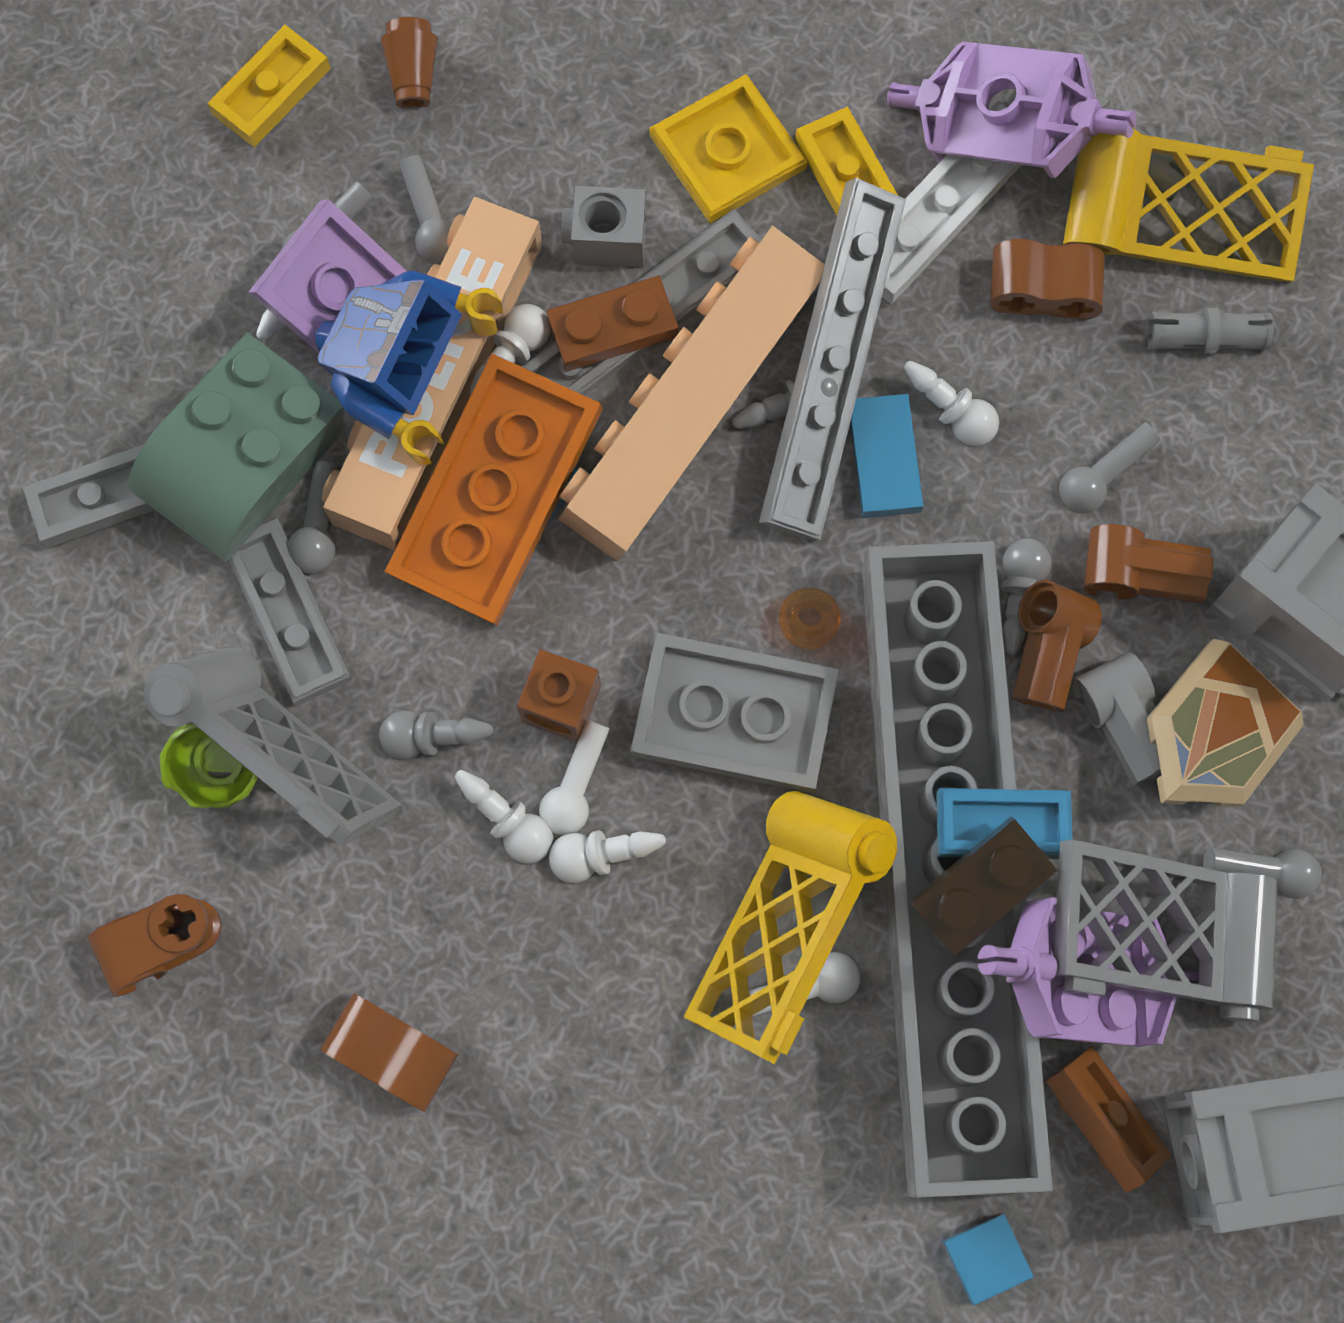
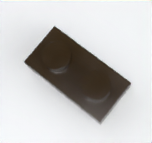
M1010 816L909 902L951 953L956 956L1058 870L1016 819Z

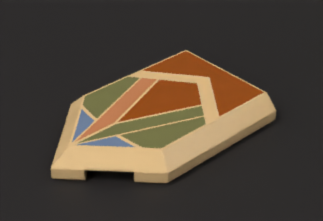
M1218 639L1209 641L1146 718L1150 743L1157 745L1162 775L1157 778L1160 803L1184 805L1187 802L1214 803L1220 807H1240L1244 805L1304 725L1302 711L1230 642Z

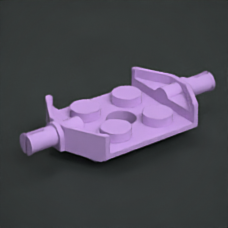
M961 42L952 50L929 79H923L921 86L893 82L889 87L892 92L888 91L887 103L890 108L913 109L921 113L927 150L936 162H941L944 158L942 154L1042 167L1050 178H1056L1087 145L1092 135L1095 136L1098 133L1130 138L1134 133L1132 128L1136 126L1135 111L1102 108L1096 97L1091 68L1083 54ZM1004 89L1016 90V97L1013 103L1006 109L1001 111L989 110V104L994 95Z
M1050 897L1026 903L1022 909L1011 948L986 945L980 950L978 960L993 961L978 964L980 972L984 975L1006 976V982L1012 983L1027 1030L1033 1037L1133 1047L1163 1044L1177 997L1106 985L1105 996H1094L1064 990L1065 977L1055 976L1057 962L1053 956L1057 898ZM1100 912L1115 937L1131 923L1125 914ZM1156 918L1152 923L1155 926L1158 933L1160 934V936L1162 937L1165 944L1167 945L1161 927ZM1086 925L1078 933L1077 963L1089 965L1103 949ZM1140 936L1125 950V953L1139 974H1142L1155 961ZM1112 964L1108 967L1110 969H1115ZM1183 971L1190 983H1199V972ZM1164 974L1160 977L1167 979Z

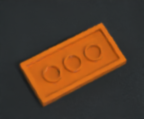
M491 353L384 572L498 626L560 499L559 496L563 492L603 410L601 403Z

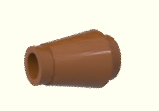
M399 17L392 19L386 23V34L381 37V44L396 105L400 108H412L413 106L427 107L430 105L438 38L432 33L431 23L423 18Z

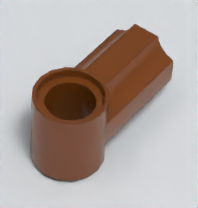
M1120 524L1094 526L1090 529L1084 591L1096 596L1097 590L1118 593L1117 599L1121 600L1132 599L1140 594L1201 604L1207 597L1208 587L1212 579L1214 558L1211 556V548L1146 539L1145 533L1135 527Z
M1045 579L1029 586L1019 604V622L1023 629L1028 632L1012 700L1050 711L1064 712L1079 649H1083L1091 644L1097 636L1101 627L1102 612L1100 605L1094 599Z

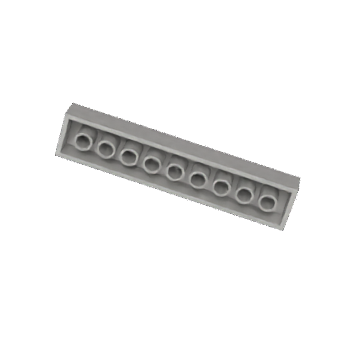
M994 541L868 547L862 567L879 810L880 819L887 821L894 828L897 837V854L893 865L887 874L884 875L907 1195L908 1197L919 1198L1053 1191L1039 1037H1033L1027 1030L1012 983L1006 982V976L984 975L978 968V964L993 962L978 960V954L984 946L993 945L999 948H1011L1023 907L1027 903V898H1024L956 956L951 953L909 902L961 858L937 857V791L939 788L1017 790Z

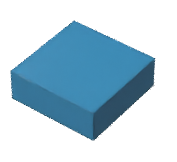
M999 1214L942 1241L971 1305L983 1302L1034 1277L1005 1214Z

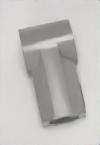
M1131 652L1125 653L1073 678L1071 684L1075 698L1082 697L1092 714L1087 717L1089 723L1095 728L1101 727L1132 786L1161 774L1157 745L1150 743L1146 719L1155 709L1153 703L1155 700V689L1146 668L1137 656Z

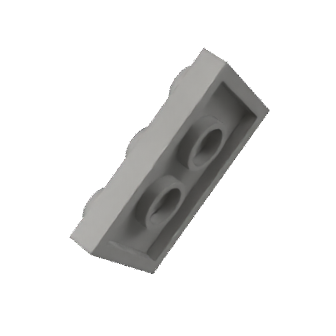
M656 632L630 754L632 757L814 794L839 669Z

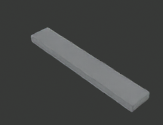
M858 178L845 183L759 524L812 541L821 540L906 202L905 198ZM825 378H833L837 382L838 391L832 397L825 396L821 391V383Z
M733 209L636 282L660 275L676 322L680 325L697 312L696 309L717 281L726 288L738 273L729 264L750 236L758 242L762 239L741 215ZM554 342L522 367L585 396L650 346L566 372Z

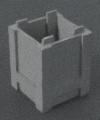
M1315 483L1277 525L1208 610L1325 702L1333 698L1336 693L1344 698V504Z
M1344 1068L1161 1097L1188 1230L1213 1228V1233H1226L1344 1214Z

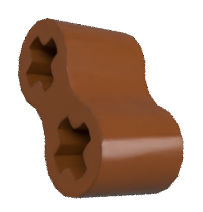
M1028 239L1002 241L993 248L991 308L999 313L1046 314L1074 319H1092L1103 312L1105 253L1099 247L1084 243L1052 246Z
M353 993L319 1049L334 1060L423 1112L428 1108L459 1055L356 993Z

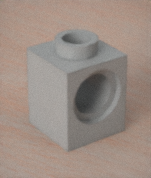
M575 186L573 208H563L561 223L562 244L572 245L574 264L643 267L647 218L646 189ZM599 223H610L616 226L614 230L608 233H598L591 230L593 226Z

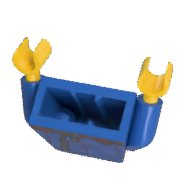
M409 270L380 285L356 287L348 294L336 320L325 321L318 327L315 343L320 351L318 355L319 365L333 375L330 384L331 388L348 415L387 439H390L392 435L401 439L405 451L416 463L430 465L432 462L429 457L420 450L415 449V444L424 436L433 437L437 442L444 444L442 437L430 422L415 420L408 423L403 420L404 414H415L462 316L460 312L468 315L471 329L476 334L492 336L498 331L496 321L486 314L479 313L491 310L495 313L503 314V308L499 296L490 288L475 289L469 295L460 293L462 286L418 271Z

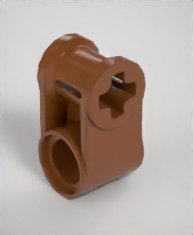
M174 894L134 914L126 915L101 926L87 938L112 995L120 997L136 991V983L152 975L158 980L165 976L169 970L208 951L220 937L222 924L220 915L213 905L189 895ZM182 913L196 916V921L188 926L189 938L175 935V929L183 924L180 915Z

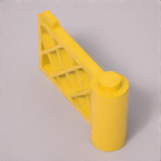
M1133 129L1134 133L1130 138L1098 133L1095 136L1092 135L1091 140L1078 153L1063 245L1084 243L1101 248L1105 255H1122L1228 274L1288 283L1294 282L1314 164L1302 162L1304 151L1269 145L1265 149V155H1258L1143 135L1138 130ZM1151 152L1172 156L1185 175L1184 178L1163 193L1160 192L1148 174ZM1189 159L1204 161V163L1195 169ZM1213 164L1229 166L1242 187L1220 203L1200 176L1202 172ZM1246 169L1261 171V173L1252 179ZM1272 173L1295 177L1290 203L1275 212L1257 184ZM1190 182L1209 211L1185 227L1166 199ZM1146 191L1152 201L1142 208ZM1247 193L1265 221L1242 237L1223 209L1241 195ZM1154 207H1157L1175 235L1161 246L1137 243L1140 217ZM1288 213L1287 224L1285 227L1280 218H1282L1284 215ZM1211 217H1214L1232 243V245L1217 256L1203 254L1189 234ZM1269 226L1283 245L1279 267L1261 264L1247 245V242ZM1180 241L1186 251L1170 247ZM1237 251L1243 261L1227 257Z
M798 791L786 792L777 798L771 806L766 819V834L771 845L684 1015V1018L774 1065L780 1053L788 1054L805 1020L799 1014L864 884L877 881L886 875L893 865L897 854L895 830L887 821ZM784 868H787L790 871L792 889L773 899L772 891ZM831 886L836 887L825 910L813 916L811 898ZM795 908L798 926L779 937L776 919ZM760 929L763 947L745 957L744 947L750 935ZM801 946L802 956L795 970L784 976L782 956ZM766 967L768 986L750 996L747 977ZM731 987L733 1006L713 1018L710 1017L722 991ZM771 1005L772 1016L760 1041L755 1039L752 1015Z

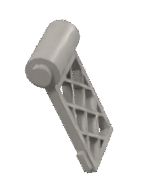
M223 647L159 665L148 675L144 685V699L148 710L156 720L167 726L176 727L191 722L194 723L298 810L297 814L326 838H332L340 846L389 821L402 806L401 803L261 689L259 665L246 650L240 647Z
M1073 839L1060 841L1053 952L1057 962L1055 976L1065 977V991L1105 996L1106 985L1206 1002L1208 1006L1219 1007V1019L1259 1022L1260 1011L1273 1010L1277 880L1273 877L1259 874L1222 872ZM1082 859L1092 861L1107 884L1092 899L1081 884ZM1140 872L1145 873L1158 894L1145 909L1142 908L1128 886ZM1191 882L1203 885L1202 911L1195 919L1179 896ZM1114 898H1116L1131 922L1117 937H1115L1100 913ZM1166 908L1181 930V934L1168 947L1152 923ZM1086 925L1103 949L1089 965L1077 963L1078 933ZM1138 936L1141 937L1155 959L1142 974L1138 973L1125 953V950ZM1190 946L1199 959V985L1190 983L1176 961ZM1112 964L1115 969H1110L1108 967ZM1164 974L1167 979L1160 977Z

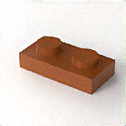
M660 275L546 310L550 328L566 372L673 339L679 332V327Z
M1093 1046L1075 1056L1046 1080V1083L1056 1095L1061 1109L1074 1120L1095 1149L1102 1166L1109 1173L1113 1174L1126 1193L1144 1184L1172 1156Z

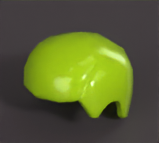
M192 722L177 727L160 754L161 781L164 787L177 792L193 808L230 807L248 797L258 779L254 773ZM208 771L229 772L232 774L227 777H216Z

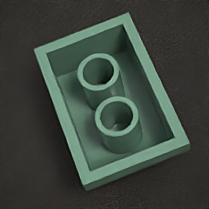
M247 332L166 416L148 438L130 471L128 479L129 491L226 563L314 466V462L318 461L338 438L342 430L344 408L337 398Z

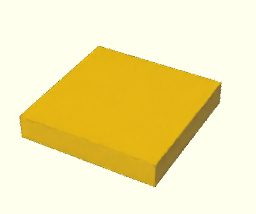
M747 74L649 128L650 137L709 223L718 220L733 209L739 208L806 170L808 165L805 156Z

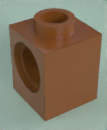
M539 649L516 706L521 721L578 742L601 688L599 670Z

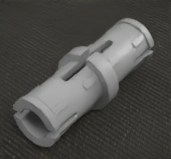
M1204 307L1201 313L1150 311L1147 318V334H1152V338L1147 339L1148 349H1201L1202 355H1215L1218 349L1268 351L1273 341L1274 325L1266 326V324L1272 323L1273 316L1269 312L1250 314L1220 313L1216 307Z

